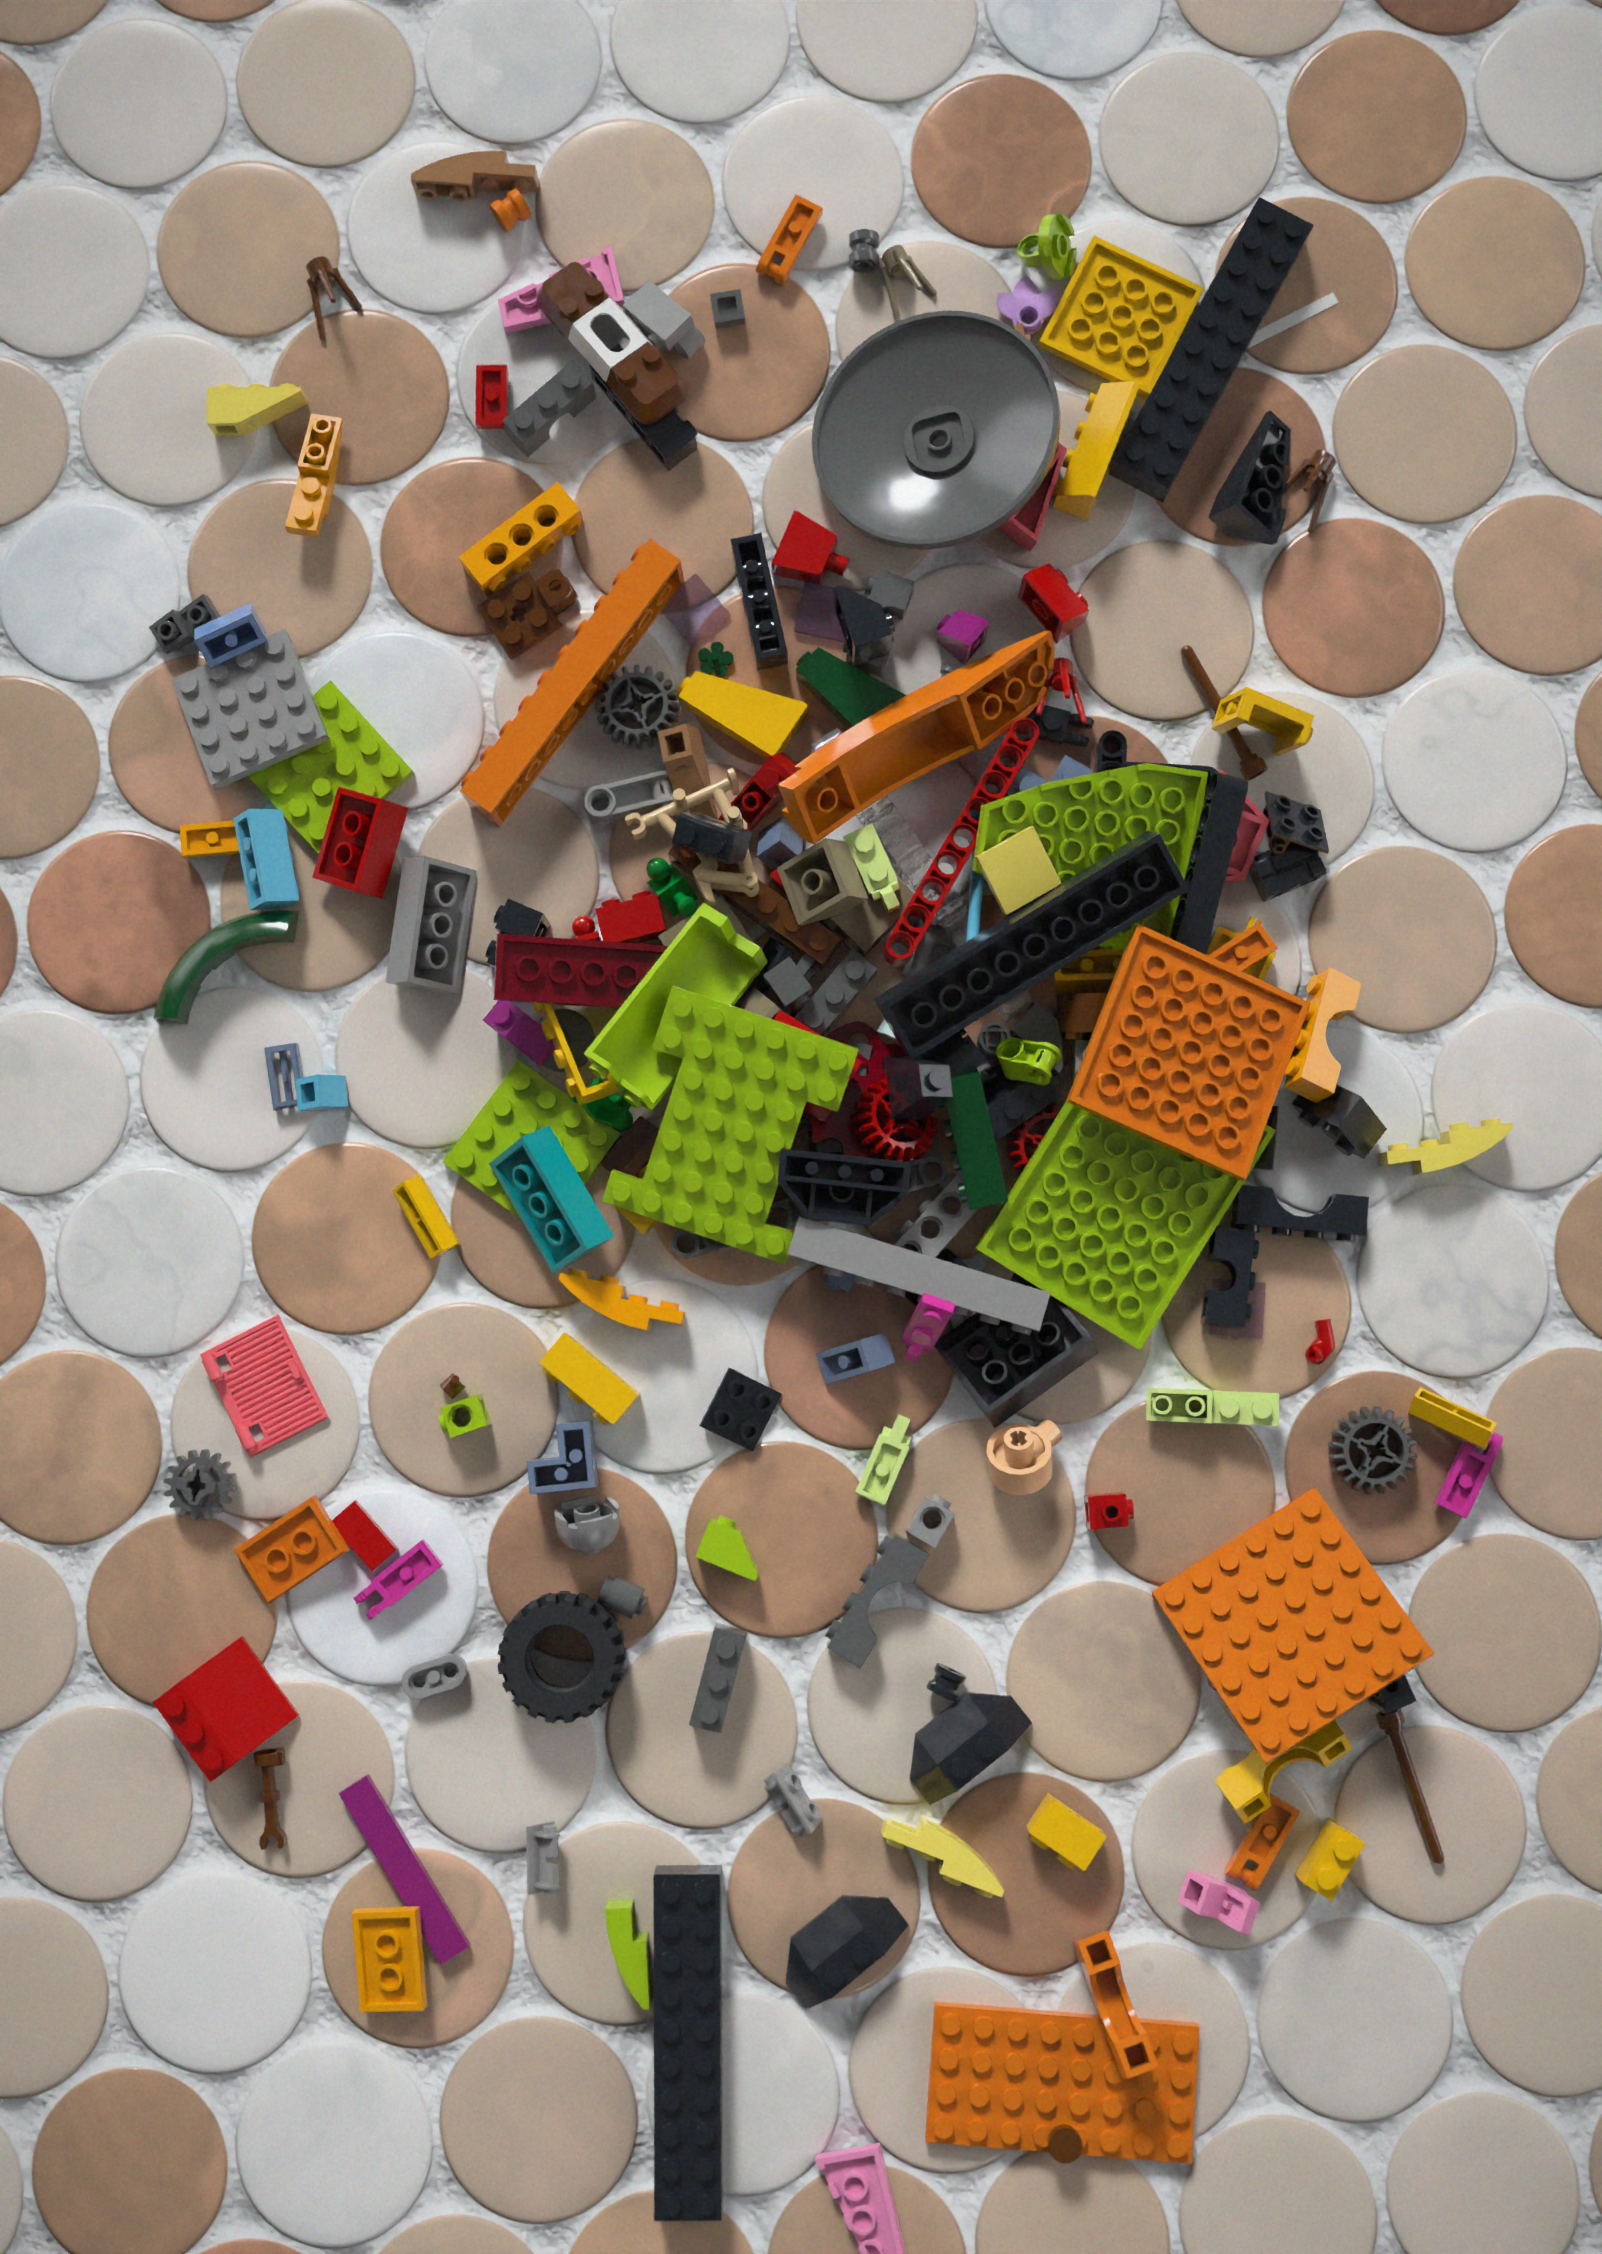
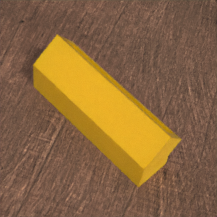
M418 1174L392 1189L430 1259L443 1255L460 1245L458 1238L422 1175Z
M1421 1387L1414 1395L1408 1410L1409 1415L1483 1450H1486L1497 1425L1496 1422Z

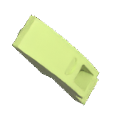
M1147 1388L1146 1420L1279 1426L1280 1393Z

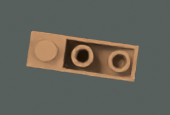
M683 724L658 731L663 763L673 790L683 789L687 796L711 785L701 730L689 724ZM713 798L689 809V812L696 811L718 819Z

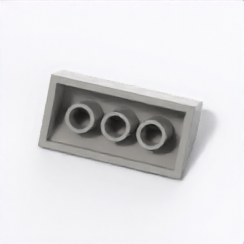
M428 856L403 858L385 983L411 989L460 994L476 870Z

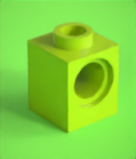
M476 1394L440 1407L442 1414L438 1416V1420L443 1433H449L450 1438L492 1424L482 1394ZM460 1408L467 1409L471 1415L470 1422L466 1426H461L456 1421L455 1415Z

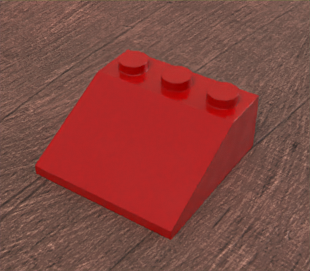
M243 1636L153 1701L155 1707L210 1783L299 1716V1713Z

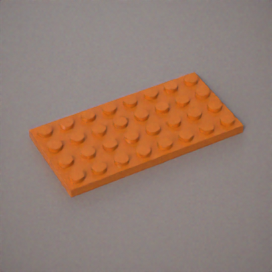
M934 2001L925 2142L1050 2153L1048 2148L1049 2133L1056 2126L1064 2124L1072 2126L1079 2133L1082 2141L1080 2155L1192 2164L1199 2025L1195 2022L1138 2018L1147 2033L1159 2067L1125 2079L1120 2075L1099 2015Z

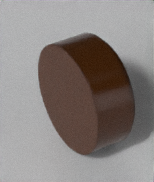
M1058 2125L1049 2133L1048 2148L1056 2161L1071 2163L1080 2156L1082 2141L1075 2128L1070 2125Z

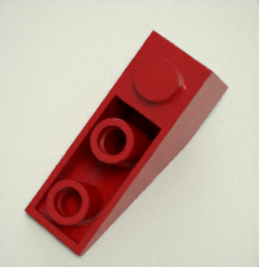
M784 752L771 755L731 802V806H735L740 810L742 818L747 823L748 830L750 831L783 800L778 784L797 772L795 769L797 764ZM721 814V816L718 819L725 822Z

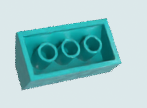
M550 1125L521 1137L489 1163L553 1274L596 1250L614 1237L608 1223L603 1218Z

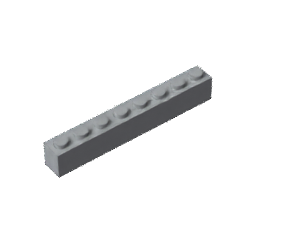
M802 1217L798 1218L788 1255L794 1257L792 1261L794 1264L810 1269L812 1263L825 1266L823 1273L842 1278L845 1272L856 1276L854 1281L856 1283L873 1287L875 1282L887 1285L886 1292L905 1297L906 1291L917 1294L918 1302L925 1292L954 1303V1313L967 1316L968 1311L981 1314V1321L997 1326L1000 1320L1012 1323L1011 1330L1030 1335L1031 1329L1040 1331L1050 1297L1049 1292Z

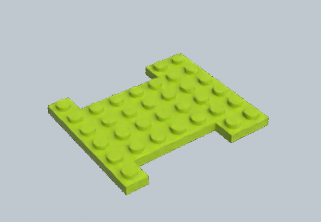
M672 986L652 1048L682 1058V1062L643 1179L613 1169L602 1202L786 1265L794 1231L766 1222L779 1185L777 1179L780 1149H791L807 1102L838 1112L859 1049L680 987Z

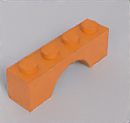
M1101 1931L1072 1942L1121 2077L1129 2079L1158 2068L1159 2066L1147 2033L1142 2027L1129 1998L1122 1976L1121 1963L1109 1931Z

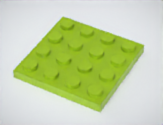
M331 680L313 695L330 740L248 776L277 809H282L285 818L318 854L338 786L386 800L415 774Z
M518 1060L444 1159L443 1163L521 1219L490 1167V1162L521 1137L550 1125L585 1185L599 1167L601 1161L621 1137V1134L609 1125L593 1121L585 1109L579 1106L578 1102L575 1103L570 1100L567 1094Z

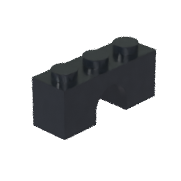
M1217 1226L1212 1233L1207 1261L1219 1262L1225 1265L1230 1271L1231 1283L1225 1291L1208 1290L1204 1292L1200 1324L1239 1330L1245 1327V1323L1250 1322L1252 1304L1248 1303L1249 1291H1253L1256 1278L1255 1272L1251 1271L1252 1259H1256L1259 1252V1240H1255L1256 1231Z

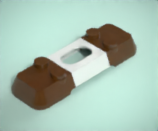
M572 262L544 281L536 295L540 310L559 332L570 340L608 384L616 398L639 423L653 424L685 401L687 397L685 381L662 356L659 348L647 339L606 292L602 283L595 279L586 268L578 262ZM600 315L610 316L629 337V345L620 352L610 351L592 331L591 322Z

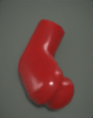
M1331 1319L1315 1321L1317 1338L1305 1352L1306 1360L1312 1364L1318 1365L1323 1363L1335 1349Z

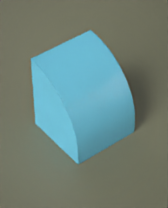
M317 1074L295 1079L298 1111H322L348 1107L346 1076Z

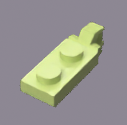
M871 823L844 835V842H847L869 896L871 895L874 901L881 898L887 913L899 909L900 904L894 893L900 890L899 880L873 824Z
M898 1414L892 1429L884 1426L882 1433H879L854 1492L855 1494L885 1506L910 1447L911 1437L904 1435L910 1422L909 1418Z

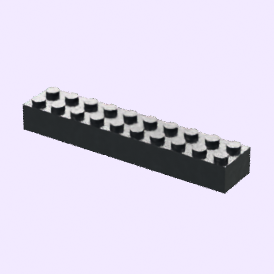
M1261 197L1257 199L1114 457L1109 475L1162 503L1164 502L1303 250L1313 229V224Z
M1146 831L873 1000L902 1050L913 1060L1188 891L1189 887L1160 833Z
M656 1865L653 1875L654 2221H722V1865Z

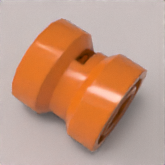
M516 188L508 192L507 197L502 201L496 200L489 205L494 218L505 233L514 228L517 219L525 221L532 217L525 199Z

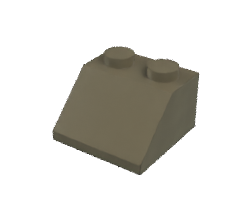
M825 838L777 867L798 925L802 926L844 914L868 900L847 842Z

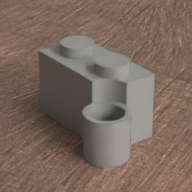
M650 280L623 304L627 316L660 351L664 349L669 351L674 347L682 357L688 360L706 342L703 334L694 325L691 314Z

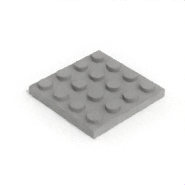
M285 629L267 636V642L210 668L207 663L171 679L210 785L215 790L330 740L290 635Z

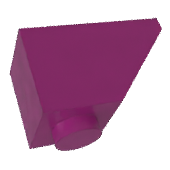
M958 609L952 617L947 614L940 621L936 628L938 630L936 642L965 666L985 643L989 622L984 618Z
M498 1000L483 1019L494 1031L540 1067L556 1049L552 1039H546L542 1026L511 1001Z

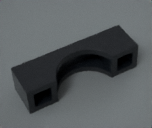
M1242 1185L1233 1200L1231 1225L1240 1226V1229L1256 1231L1255 1233H1259L1260 1228L1272 1229V1235L1291 1236L1292 1231L1304 1232V1238L1324 1239V1234L1336 1235V1241L1356 1242V1237L1366 1236L1369 1197L1343 1194L1331 1195L1320 1211L1312 1216L1302 1217L1285 1210L1277 1201L1273 1188Z

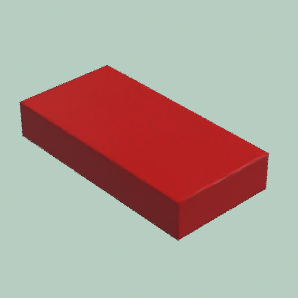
M357 1500L353 1501L332 1520L343 1539L371 1571H374L398 1549Z

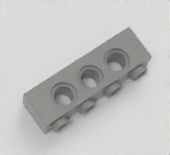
M961 1171L956 1176L950 1172L939 1185L943 1190L935 1200L929 1196L917 1209L922 1215L914 1223L908 1220L899 1229L896 1235L900 1239L894 1246L912 1245L917 1253L934 1258L942 1251L979 1209L970 1210L968 1201L961 1202L958 1183H963ZM947 1197L955 1198L960 1206L958 1213L954 1215L945 1213L942 1208L943 1200ZM932 1221L938 1226V1234L935 1238L928 1239L922 1235L921 1225L923 1222Z

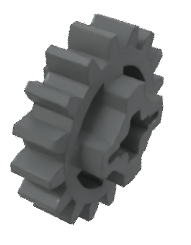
M209 1449L201 1450L200 1455H198L196 1450L188 1451V1459L183 1455L176 1458L179 1466L172 1465L168 1467L173 1476L163 1481L171 1485V1489L164 1492V1496H173L174 1500L169 1506L170 1508L180 1506L179 1516H186L191 1512V1520L195 1521L200 1518L202 1513L206 1520L213 1517L212 1510L217 1514L224 1512L222 1503H232L233 1499L228 1496V1492L237 1490V1486L230 1484V1480L236 1477V1473L228 1474L227 1469L230 1467L231 1462L220 1463L221 1453H215L210 1457ZM196 1463L193 1466L192 1473L188 1476H182L189 1466ZM213 1469L217 1472L220 1480L212 1472ZM200 1479V1482L205 1483V1489L201 1490L199 1486H195L196 1480ZM181 1490H183L185 1494L188 1496V1501L183 1496ZM219 1493L212 1503L205 1506L211 1494Z

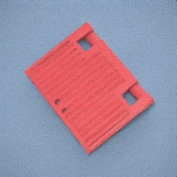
M279 1315L200 1354L201 1362L210 1381L214 1383L236 1428L235 1432L244 1451H247L250 1458L329 1418ZM226 1355L231 1369L221 1373L216 1359ZM259 1423L265 1438L255 1442L249 1428Z

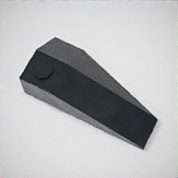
M1271 410L1265 413L1217 493L1208 516L1229 537L1268 545L1277 543L1285 522L1286 509L1282 508V495L1287 492L1288 483L1283 481L1284 466L1289 464L1291 429Z

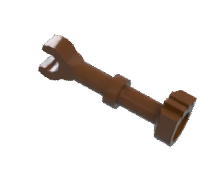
M284 1747L262 1749L253 1753L254 1765L261 1767L263 1791L260 1792V1802L264 1803L265 1815L264 1833L259 1839V1846L261 1850L266 1849L269 1845L268 1836H274L278 1840V1848H283L287 1841V1835L278 1822L277 1801L280 1800V1790L276 1789L275 1766L284 1765L286 1762Z

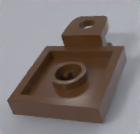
M552 570L536 581L528 571L477 605L507 656L513 660L563 627L557 615L571 607L577 601L578 594L560 570ZM517 609L527 610V613L524 615L525 621L522 623L518 620L513 621L514 612Z

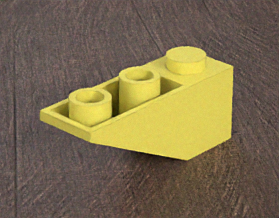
M289 383L281 384L279 387H266L262 384H250L248 387L220 384L218 387H207V425L215 436H246L307 404V398L301 387Z

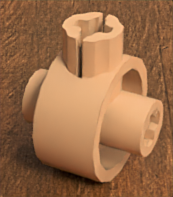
M1045 1418L1041 1419L1034 1426L1029 1424H1012L994 1432L987 1444V1467L991 1482L999 1490L1012 1495H1027L1035 1493L1047 1485L1052 1477L1053 1470L1052 1449L1062 1440V1433L1056 1424Z

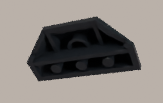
M781 1148L777 1182L805 1219L871 1226L908 1195L911 1162Z
M966 1692L915 1733L909 1778L929 1805H932L960 1790L1014 1745L1032 1722L1010 1695Z
M841 1895L791 1936L785 1983L805 2009L827 2001L883 1957L909 1926V1923L888 1897Z

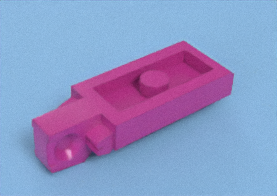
M925 1292L923 1293L904 1330L902 1342L907 1344V1350L903 1359L916 1363L922 1350L930 1352L953 1313L954 1303Z

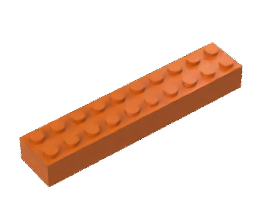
M651 538L644 546L641 544L637 547L631 557L632 563L626 571L622 569L616 575L612 583L614 587L608 595L603 594L597 600L594 606L595 612L588 621L585 619L579 624L575 631L576 637L569 646L566 644L561 648L556 656V664L550 671L546 670L543 672L537 682L538 688L532 696L527 695L521 701L518 707L520 712L513 721L508 720L499 732L500 738L494 746L490 745L484 750L480 757V765L474 772L472 770L468 772L462 780L460 792L469 806L499 828L597 699V693L603 691V681L609 682L612 679L611 673L618 671L684 583L681 560Z

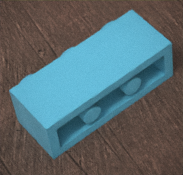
M247 809L233 818L250 910H283L298 902L299 886L295 880L293 855L290 851L287 837L288 827L284 821L282 809Z

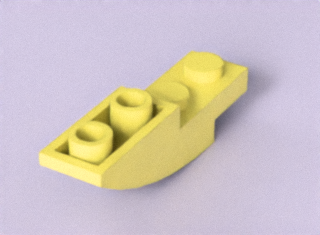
M1500 1118L1483 1120L1480 1127L1469 1128V1122L1449 1125V1131L1440 1133L1441 1145L1439 1139L1420 1141V1147L1408 1149L1407 1143L1389 1145L1388 1151L1379 1154L1380 1167L1412 1163L1414 1175L1451 1167L1472 1159L1490 1149L1513 1130V1124H1501Z
M885 1817L881 1833L882 1837L886 1838L885 1842L898 1849H904L905 1846L917 1850L916 1854L929 1861H935L936 1858H939V1873L943 1875V1879L948 1883L956 1886H961L962 1882L973 1886L976 1893L987 1898H992L993 1894L999 1897L1003 1896L1004 1889L1002 1883L992 1868L969 1844L957 1835L924 1817H920L917 1828Z

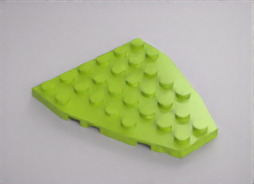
M1143 763L1047 782L984 804L980 810L972 871L985 879L975 857L1029 826H1034L1061 883L1146 831L1160 833L1184 878L1204 803L1208 772ZM1180 896L1098 946L1104 949H1125L1133 927L1137 924L1169 938Z

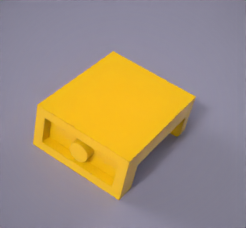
M1246 687L1220 700L1211 729L1224 733L1244 723L1275 736L1276 742L1272 754L1280 756L1309 742L1313 733L1311 725L1314 715Z

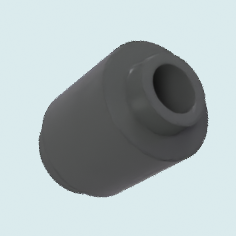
M608 1576L597 1600L604 1603L603 1607L632 1619L634 1614H642L648 1597L643 1595L644 1588L618 1576L615 1579Z

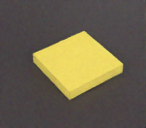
M1029 826L975 857L1004 915L1013 912L1062 884L1034 826Z

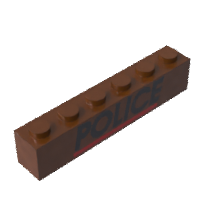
M673 845L668 852L670 862L694 878L693 870L701 864L700 859L695 852L688 850V848ZM718 861L719 868L717 871L741 874L738 864H726ZM759 879V893L754 897H749L743 892L712 889L713 893L718 896L722 895L727 903L780 941L788 944L801 956L806 953L815 960V966L821 970L824 969L841 945V938L817 921L802 926L798 925L790 902Z

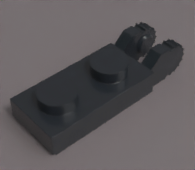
M1044 705L1040 716L1036 715V706L1025 717L1037 724L1039 739L1080 747H1087L1090 739L1074 732H1066L1068 724L1092 729L1094 725L1093 718L1086 716L1087 723L1083 725L1078 714H1071V711Z

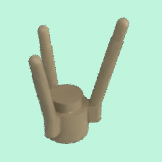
M902 245L892 246L883 253L881 259L885 266L880 271L885 279L895 322L901 320L892 277L902 279L908 276L917 290H922L923 285L932 296H936L937 292L915 265L911 256L907 255Z

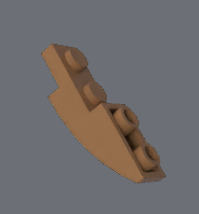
M479 151L447 157L413 172L410 179L417 196L425 199L445 197L455 201L476 200L477 188H482L488 192H496L498 190L511 191L516 188L521 194H527L529 192L538 193L539 187L536 166L509 163L506 151Z

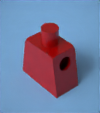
M794 510L772 560L771 568L773 575L820 585L827 570L844 576L850 559L835 553L837 536L833 532Z

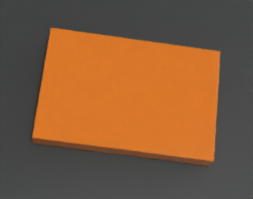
M316 1495L310 1497L234 1549L268 1604L350 1550Z

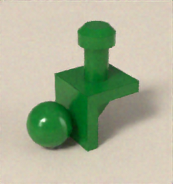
M663 858L651 859L646 866V873L651 879L647 882L649 887L657 893V896L673 917L679 913L683 916L693 914L697 909L696 900L698 897L684 876Z
M595 1077L589 1087L601 1084L603 1081L601 1078ZM612 1094L581 1105L593 1121L610 1125L617 1131H626L633 1124V1115L629 1111L631 1104L623 1096ZM569 1095L570 1100L575 1103L578 1102L576 1097L571 1098Z

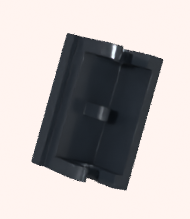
M1405 1675L1367 1699L1370 1705L1385 1714L1416 1702V1698Z

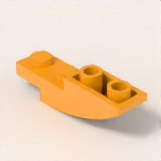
M311 414L297 464L299 477L285 524L287 533L315 538L319 536L323 518L328 517L333 496L341 447L342 418Z
M569 1268L568 1274L560 1273L559 1280L572 1294L595 1311L612 1320L646 1331L650 1329L652 1318L683 1325L686 1312L678 1311L680 1304L661 1300L660 1307L647 1304V1297L629 1294L628 1300H625L623 1298L626 1287L618 1285L619 1278L601 1275L599 1281L587 1278L588 1272Z

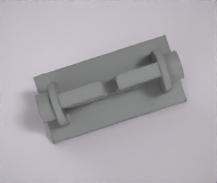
M785 1764L776 1775L773 1773L764 1779L766 1784L765 1790L775 1805L779 1807L786 1802L789 1805L781 1814L792 1833H797L799 1837L806 1833L811 1834L823 1819L815 1802L810 1800L804 1791L799 1776L792 1772L788 1764Z
M554 1821L527 1826V1894L531 1895L544 1891V1895H556L557 1888H560L558 1864L555 1863V1858H558V1837L560 1832L556 1831Z

